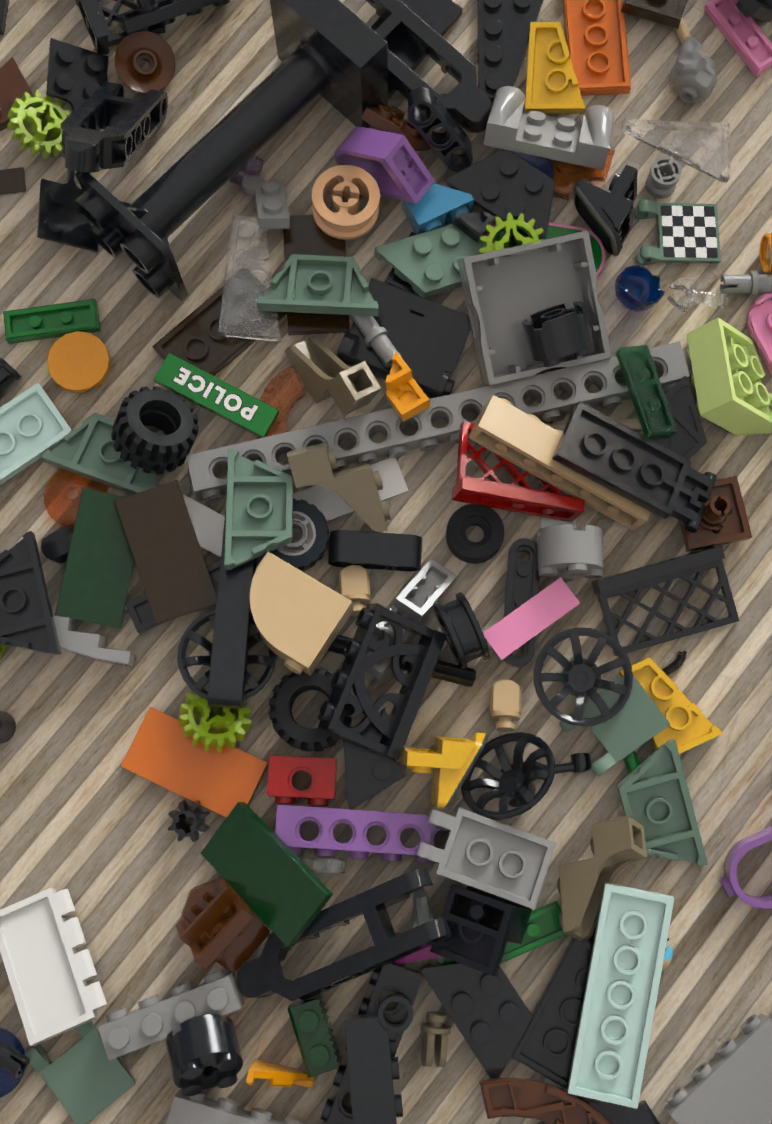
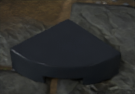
M465 211L454 219L453 224L474 241L478 242L480 237L487 232V224L491 226L494 224L496 216L486 211H482V213Z

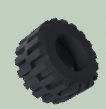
M146 386L141 387L139 392L136 390L130 392L129 396L124 398L111 434L112 440L115 441L113 447L116 452H121L120 458L124 462L128 460L131 462L130 466L132 468H143V472L149 474L151 470L155 471L156 474H164L165 469L172 472L177 466H181L185 462L186 455H189L195 442L199 426L197 425V414H192L194 408L191 404L184 403V397L181 395L177 397L173 394L174 391L170 389L163 391L161 387L153 386V389L150 390ZM147 425L156 427L162 430L166 435L155 434L149 431L145 426Z
M322 667L320 669L316 668L311 676L303 671L300 675L293 672L288 676L285 674L281 678L280 684L275 685L272 690L274 692L273 696L269 700V716L276 733L290 746L302 751L318 752L323 751L327 747L331 748L336 745L339 739H342V737L320 728H304L294 720L292 714L293 703L303 692L310 690L320 691L329 699L333 690L331 688V681L335 673L332 674ZM350 704L344 706L340 715L341 722L346 727H350L352 718L348 717L353 711Z

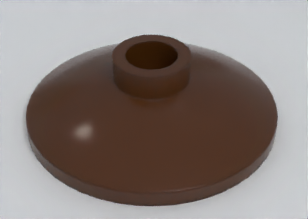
M138 31L126 36L118 45L115 53V68L120 80L128 88L135 92L146 94L150 89L161 91L170 83L175 72V57L170 45L162 37L152 32ZM143 60L149 62L150 68L142 70L139 67V62Z

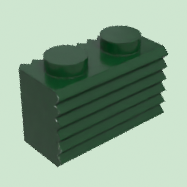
M320 994L306 1000L294 1002L287 1009L308 1078L337 1069L342 1058L339 1056L340 1050L337 1049L338 1043L334 1042L333 1029L330 1028L329 1016L326 1015L327 1009L323 1008L325 1003L321 1001L323 996Z

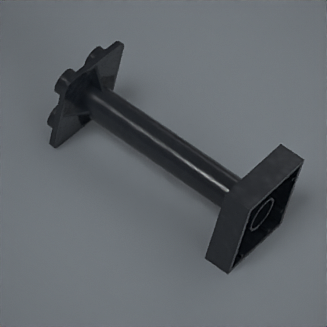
M270 0L278 58L283 62L132 204L119 201L90 173L78 171L75 173L84 192L75 201V204L93 224L89 232L99 245L114 258L124 250L127 256L137 265L132 270L134 275L155 297L160 298L167 290H170L180 300L188 296L175 258L171 252L168 237L319 94L356 127L369 128L371 126L361 119L366 107H379V105L388 108V42L339 0Z

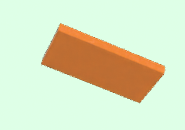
M562 0L565 39L581 96L629 94L631 80L625 14L621 12L623 0Z
M149 708L121 767L193 802L200 801L201 806L226 818L238 802H245L249 805L269 763L236 747L230 749L226 744L223 745L222 753L217 752L216 746H211L208 752H204V744L201 742L193 747V736L184 738V727L179 726V720L157 709Z

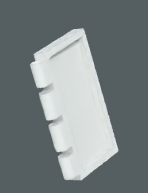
M51 887L0 910V953L30 1046L38 1045L98 1018L96 1010L107 1006L100 982L87 985L86 981L96 977L97 973L89 949L76 952V948L85 945L86 940L78 917L67 921L65 919L66 916L76 912L68 889L56 892V889Z

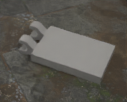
M458 808L455 817L435 809L432 810L428 823L450 831L445 848L442 850L421 842L416 856L438 863L436 871L438 875L535 910L556 846L555 842L462 808Z

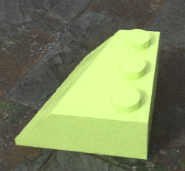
M716 318L687 333V354L691 360L693 371L691 379L696 389V406L700 416L734 435L772 434V394L768 393L766 387L761 382V378L765 376L753 340L720 318Z

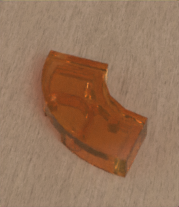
M609 149L604 170L558 161L546 174L556 181L554 197L569 200L578 179H583L587 182H605L615 150Z
M293 365L285 368L272 378L260 398L264 403L279 410V415L266 437L289 432L287 425L289 412L298 400L306 396Z

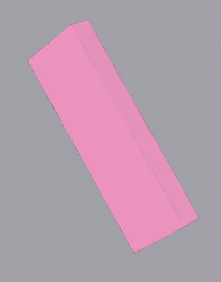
M710 1L705 5V13L753 75L757 77L772 68V43L751 16L747 18L740 12L736 6L739 1Z
M560 577L483 632L485 640L498 659L502 661L576 608L580 602Z

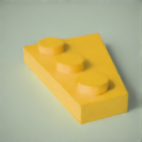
M530 22L525 111L535 110L544 114H584L586 110L561 22Z
M650 657L631 666L634 677L670 723L668 727L651 738L656 750L667 740L674 739L678 752L681 754L723 734L716 725H713L701 713L702 711L694 703H691L677 688V685ZM623 670L618 672L620 677L624 675Z

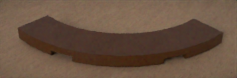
M493 1078L479 1081L488 1119L523 1117L534 1118L549 1124H611L584 1100L548 1083L523 1078Z

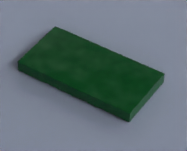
M82 488L56 606V616L120 628L135 561L115 500L124 498L123 496Z
M238 802L201 852L203 857L287 948L293 947L333 895L319 878L245 802Z

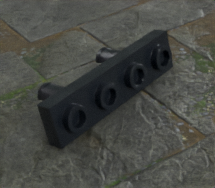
M136 0L138 5L136 9L116 15L120 28L129 34L138 31H148L149 26L157 23L159 25L171 24L176 21L175 17L183 14L187 16L197 15L203 11V7L212 4L213 6H222L229 3L230 0Z

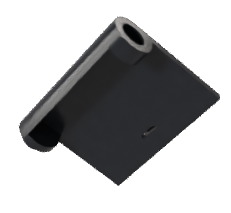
M372 278L369 283V292L373 300L377 301L379 305V315L373 317L380 327H385L387 330V337L412 370L413 379L430 399L450 395L455 384L451 377L471 331L469 316ZM353 322L350 332L344 334L336 356L350 367L366 361L373 375L386 381L391 367L385 368L373 348L367 347L364 342V335Z

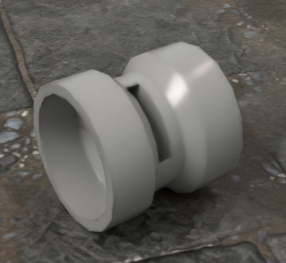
M660 157L652 164L645 183L646 189L651 196L662 199L669 197L674 192L682 173L680 164L674 158Z

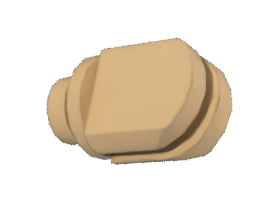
M359 565L347 566L341 570L339 575V594L352 601L353 612L350 616L357 617L361 609L366 607L365 605L369 604L371 599L369 575L365 568Z
M500 680L493 685L490 691L489 714L492 720L498 721L495 723V730L500 732L514 731L515 723L512 721H518L521 715V689L512 680Z

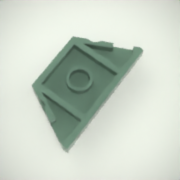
M454 224L377 246L375 247L374 254L378 260L383 258L395 269L394 273L400 279L408 282L412 289L422 298H426L461 287L462 281L457 259L479 255V249L483 248L484 244L480 242V239L478 242L474 241Z
M292 254L285 262L283 270L277 273L271 280V288L264 297L260 295L257 299L258 311L360 316L379 315V305L377 301L373 300L369 292V285L360 274L359 266L354 257Z
M93 413L83 421L79 428L73 429L63 437L64 441L51 452L46 450L41 456L45 463L132 495L157 487V474L155 471L151 470L150 474L144 473L143 468L137 467V469H134L130 466V461L124 462L120 458L121 452L115 451L113 447L115 441L111 438L115 420L97 413Z
M228 449L225 570H231L266 554L268 551L271 552L292 542L293 476L280 470H272L267 464L259 460L253 462L240 456L239 451L235 449Z
M669 739L616 785L624 817L629 816L644 826L647 855H658L666 859L683 860L705 866L708 865L678 748L676 741Z

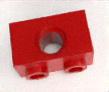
M269 755L267 796L275 797L276 804H295V798H307L308 805L328 806V800H335L337 759ZM299 772H307L312 778L310 787L304 791L297 790L293 783L294 777Z

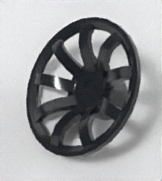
M216 610L203 614L189 625L178 646L177 660L183 680L193 692L208 700V691L204 690V687L209 683L210 669L196 683L190 676L187 667L211 665L213 643L195 632L209 621L214 630ZM251 615V624L255 625L253 616ZM259 632L249 638L248 651L263 640ZM191 640L203 647L209 655L186 658V649L189 641ZM269 647V657L248 655L247 665L261 664L267 666L258 682L250 673L246 672V684L250 689L245 691L244 700L254 696L263 689L275 670L277 655Z
M578 627L556 634L540 650L533 671L536 694L546 710L562 722L581 727L595 726L614 717L629 699L633 683L632 667L627 653L611 636L592 628ZM579 636H589L598 639L587 659L582 658ZM567 638H570L572 644L573 660L571 662L553 648ZM606 643L619 658L597 667L594 663ZM547 654L564 669L562 673H541ZM623 666L624 686L601 679L602 674ZM542 682H562L564 688L549 701L544 692ZM598 688L621 694L616 704L610 710L596 692ZM569 694L575 696L573 717L555 708ZM584 697H589L602 715L582 719Z
M508 733L490 740L485 744L483 751L461 786V793L465 803L474 813L493 820L509 819L530 810L544 797L553 782L555 775L553 752L540 737L530 733ZM517 741L514 749L513 764H510L502 744ZM529 742L536 745L539 749L532 752L523 764V753L526 744ZM492 749L495 750L502 766L501 770L482 760ZM546 757L547 771H531L537 760ZM477 767L490 774L494 780L481 778L471 780V775L474 768ZM536 779L545 780L539 791L535 794L536 788L532 781ZM476 788L491 789L482 794L477 802L473 800L470 791ZM500 798L499 812L484 809V807L490 800ZM510 805V806H512V807H518V808L509 810L508 806Z

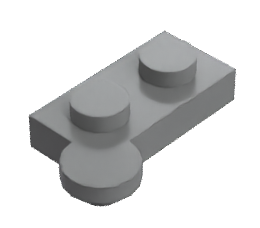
M258 176L244 178L242 180V190L251 195V197H255L258 229H290L285 183L265 181Z

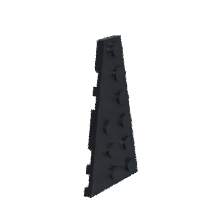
M477 0L478 89L488 96L492 104L499 88L515 86L524 55L529 45L530 22H537L544 0Z

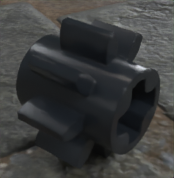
M183 800L179 803L180 812L172 810L168 813L173 818L172 825L168 828V831L174 830L179 835V842L186 836H190L192 842H195L199 839L197 830L201 832L209 830L210 827L205 824V817L210 812H203L199 808L200 801H196L192 806L188 807V803ZM184 818H193L194 824H185Z

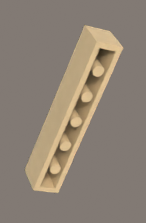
M495 395L483 406L468 436L469 439L568 495L585 500L586 505L633 531L648 521L651 511L552 459L563 431L551 428L541 422L537 416L527 414L514 407L507 399L498 398Z

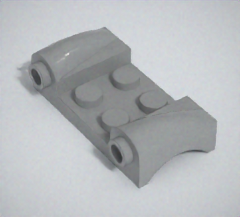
M504 86L497 90L487 121L483 145L604 170L614 123V113L611 109L603 105L589 106L584 112L581 123L569 117L557 118L547 116L540 111H524L525 95L521 90L512 86Z

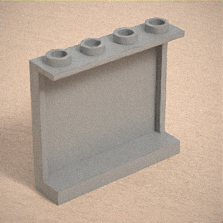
M762 1013L759 1016L752 1015L741 1026L742 1032L734 1040L731 1038L727 1039L718 1047L716 1051L718 1055L709 1064L705 1062L696 1068L692 1073L693 1080L684 1089L680 1086L668 1096V1104L664 1109L677 1124H772V1019Z

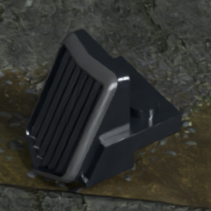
M627 164L621 174L616 173L609 185L610 192L583 179H578L574 188V204L577 212L592 232L601 240L607 252L613 256L619 255L624 241L633 228V202L637 197L638 169Z

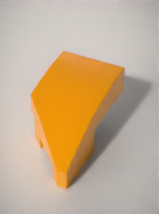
M397 352L393 354V364L390 374L387 375L385 381L387 388L386 398L404 422L429 408L430 400L413 379L412 370Z

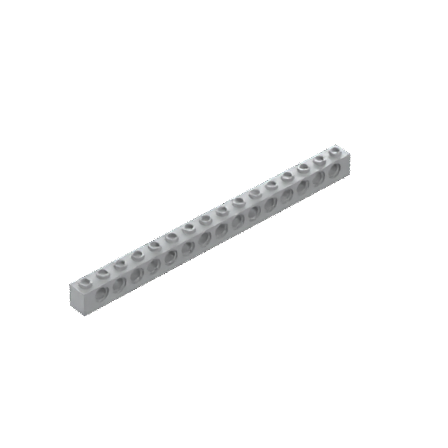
M679 341L429 399V408L404 422L394 408H389L186 455L196 497L198 499L203 498L204 501H213L221 498L223 493H227V478L218 479L216 478V473L221 468H228V449H235L239 451L240 456L251 461L259 460L267 464L272 470H280L293 476L290 464L282 465L277 462L279 456L289 451L324 442L327 451L333 449L338 468L332 469V472H338L345 469L346 465L358 462L359 465L371 464L376 462L378 457L387 455L390 458H398L406 455L408 450L420 448L421 451H428L437 448L439 443L451 441V444H458L461 423L475 424L476 422L466 421L462 414L466 411H472L479 416L483 406L493 395L498 398L507 399L514 407L527 414H533L544 423L560 419L563 414L571 413L579 401L591 408L603 405L605 409L622 404L624 400L633 398L635 402L651 398L654 393L664 391V394H666L684 376L689 379L690 374ZM645 370H655L660 378H650ZM615 377H625L630 385H619ZM593 383L599 388V392L590 393L584 385ZM563 390L569 395V399L559 400L555 397L554 392ZM533 397L538 401L539 405L537 407H528L523 399ZM436 418H442L448 425L443 429H437L431 422ZM406 425H412L417 429V433L412 436H406L400 430ZM375 432H381L387 438L382 443H374L370 440V436ZM345 439H351L356 443L355 447L351 450H343L339 447V444Z

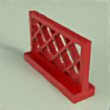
M468 422L461 423L456 485L452 488L451 500L567 522H573L584 512L585 500L563 495L556 487L542 479L540 480L545 486L540 490L532 489L524 479L530 474L528 471L521 475L510 461L495 453L494 455L500 463L490 469L480 456L487 448L482 447L476 452L468 442V434L471 432L474 424ZM474 460L484 475L480 478L466 476V464ZM504 466L515 480L510 484L501 483L494 472Z

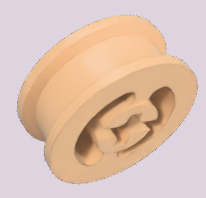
M338 165L327 169L316 179L312 188V214L317 226L324 233L337 239H355L368 233L376 224L379 216L380 190L371 174L357 166ZM331 193H333L332 211L324 203ZM359 195H362L367 205L358 213Z

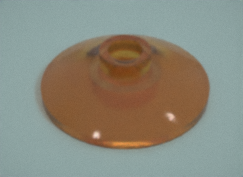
M62 469L50 479L45 488V508L50 517L62 526L72 524L74 526L82 488L107 493L106 485ZM71 490H78V496L75 499L68 498Z

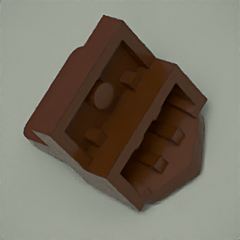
M222 876L218 880H211L190 890L182 911V919L176 924L180 939L191 948L195 962L205 970L212 962H218L229 972H235L270 933L268 926L248 907L247 903Z

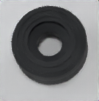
M468 504L457 509L450 517L446 529V542L452 554L459 560L471 564L483 563L493 558L501 548L504 539V525L500 516L492 508ZM475 525L482 528L484 538L481 541L472 542L467 538L466 530L470 526Z

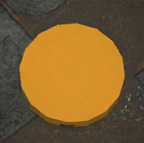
M76 331L65 334L55 341L49 350L47 365L49 374L59 387L67 392L82 394L93 388H98L104 383L110 372L111 359L108 349L98 337L91 333Z

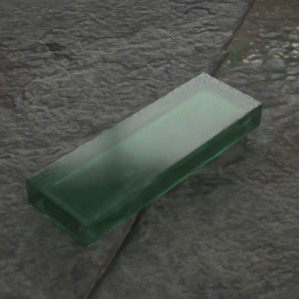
M648 345L621 347L616 352V356L645 439L673 436L678 430Z

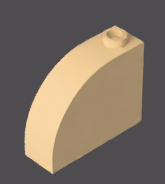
M269 551L257 567L250 587L251 613L265 644L276 655L285 660L283 664L289 670L298 675L303 671L311 676L353 612L352 601Z

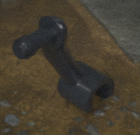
M589 753L571 754L570 763L555 765V774L590 770L591 758ZM536 761L531 771H547V765Z

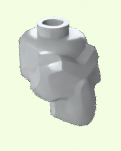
M686 37L680 47L678 58L670 71L669 79L674 84V88L681 100L686 103H699L705 101L710 96L716 85L717 76L714 71L716 65L711 58L700 52L702 44L692 37Z

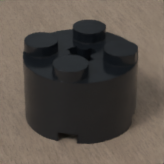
M573 302L574 308L566 309L564 304L552 306L530 315L532 322H528L526 319L522 321L534 361H543L545 367H550L563 362L562 357L571 354L582 356L593 351L592 343L594 342V337L583 302Z
M217 1014L197 1016L181 1023V1030L174 1036L172 1031L167 1035L166 1046L175 1085L181 1088L184 1096H194L202 1090L216 1086L227 1088L237 1082V1074L242 1069L243 1059L234 1023L230 1018L227 1017V1022L221 1021L220 1015Z

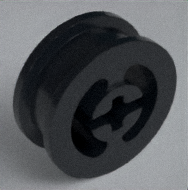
M462 592L457 593L456 600L441 605L439 602L433 604L442 633L447 635L446 642L461 670L467 669V663L479 657H482L484 660L490 658L489 648L482 629Z

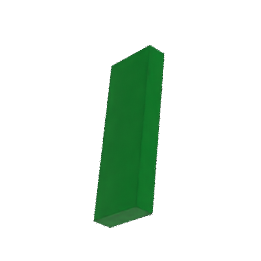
M96 299L3 311L5 336L8 344L57 338L76 331L87 333L101 331Z

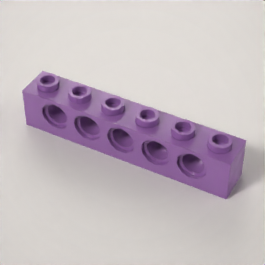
M277 805L275 834L294 854H301L302 848H315V855L335 856V850L349 851V858L368 859L369 852L382 853V860L402 861V855H415V862L435 863L416 855L421 842L436 847L434 844L435 834L440 830L446 829L429 824L430 815ZM307 821H314L319 827V834L312 841L305 840L301 835V827ZM346 823L352 828L353 835L347 843H340L334 837V829L338 824ZM374 825H379L386 831V840L381 845H372L367 839V831ZM405 828H414L419 833V842L412 848L403 846L400 841V834Z

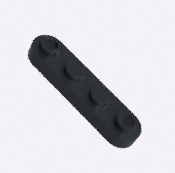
M519 539L509 549L503 618L539 593L540 576L538 571L537 543L531 539ZM526 552L530 559L523 562L518 558V554ZM536 636L521 646L523 650L521 657H515L513 654H510L503 660L509 666L516 668L527 665L534 656Z

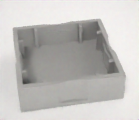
M588 230L457 259L482 384L490 386L533 376L543 370L556 367H573L612 358L605 317L597 296V274ZM573 302H583L594 337V342L592 343L593 351L582 356L571 354L562 357L563 362L550 367H545L543 361H534L522 321L526 319L528 322H532L530 315L552 306L564 304L566 309L574 308Z

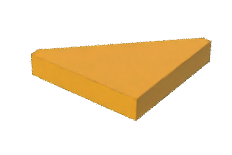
M255 1059L248 1070L246 1079L248 1085H253L256 1078L270 1079V1086L291 1087V1085L295 1084L312 1088L315 1076L308 1078L307 1072L304 1070Z

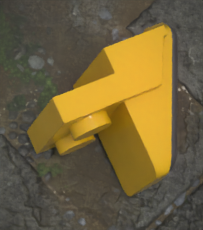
M476 732L469 739L435 736L434 749L404 747L400 760L412 772L432 773L433 767L431 803L436 808H446L453 802L483 751L488 734Z

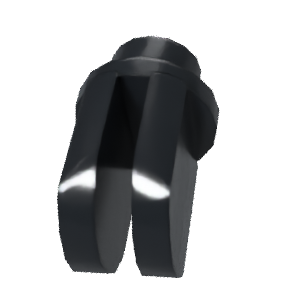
M72 524L64 525L42 539L41 550L46 558L59 564L67 561L74 528Z

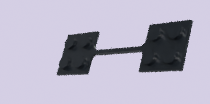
M51 38L46 95L67 101L72 106L73 113L99 87L107 82L108 56ZM68 169V181L65 184L41 179L37 238L97 252L98 242L89 232L93 224L75 204V201L84 193L75 184V171Z

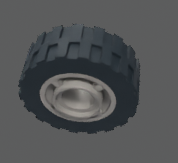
M293 498L292 528L300 529L303 532V536L300 541L288 543L270 553L295 568L304 571L305 568L315 566V563L324 557V553L329 546V528L325 516L318 510V507L314 504H309L306 500L301 499L300 501Z

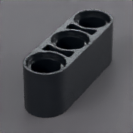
M418 87L412 90L407 99L408 118L412 125L450 170L460 172L471 166L473 162L472 145L467 134L431 90L425 87ZM419 104L428 106L425 110H417L415 107ZM438 127H443L447 129L443 133H437L434 131ZM456 150L465 151L461 155L452 154Z
M334 530L330 532L328 564L336 567L359 565L365 569L420 571L423 538L409 534Z

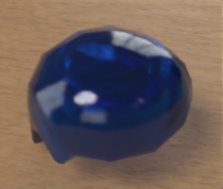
M639 265L626 267L615 281L617 299L623 307L635 312L646 311L652 308L663 297L665 291L660 290L661 278L652 275L647 268Z

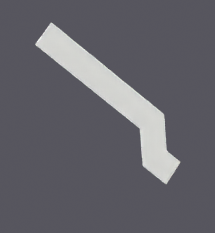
M388 458L370 465L373 472L379 471L383 485V489L378 490L380 501L409 491L396 458ZM316 485L293 494L295 500L301 501L303 499L309 504H314L318 507V510L325 516L326 522L354 511L339 494L324 486ZM183 495L199 545L221 557L225 516ZM292 528V534L301 531L298 528Z

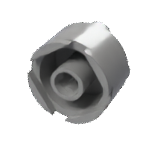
M560 524L542 528L541 532H537L539 576L554 577V581L561 577L564 582L573 581V576L583 575V578L587 579L601 578L603 570L602 529L597 526L584 525L585 531L574 529V524Z

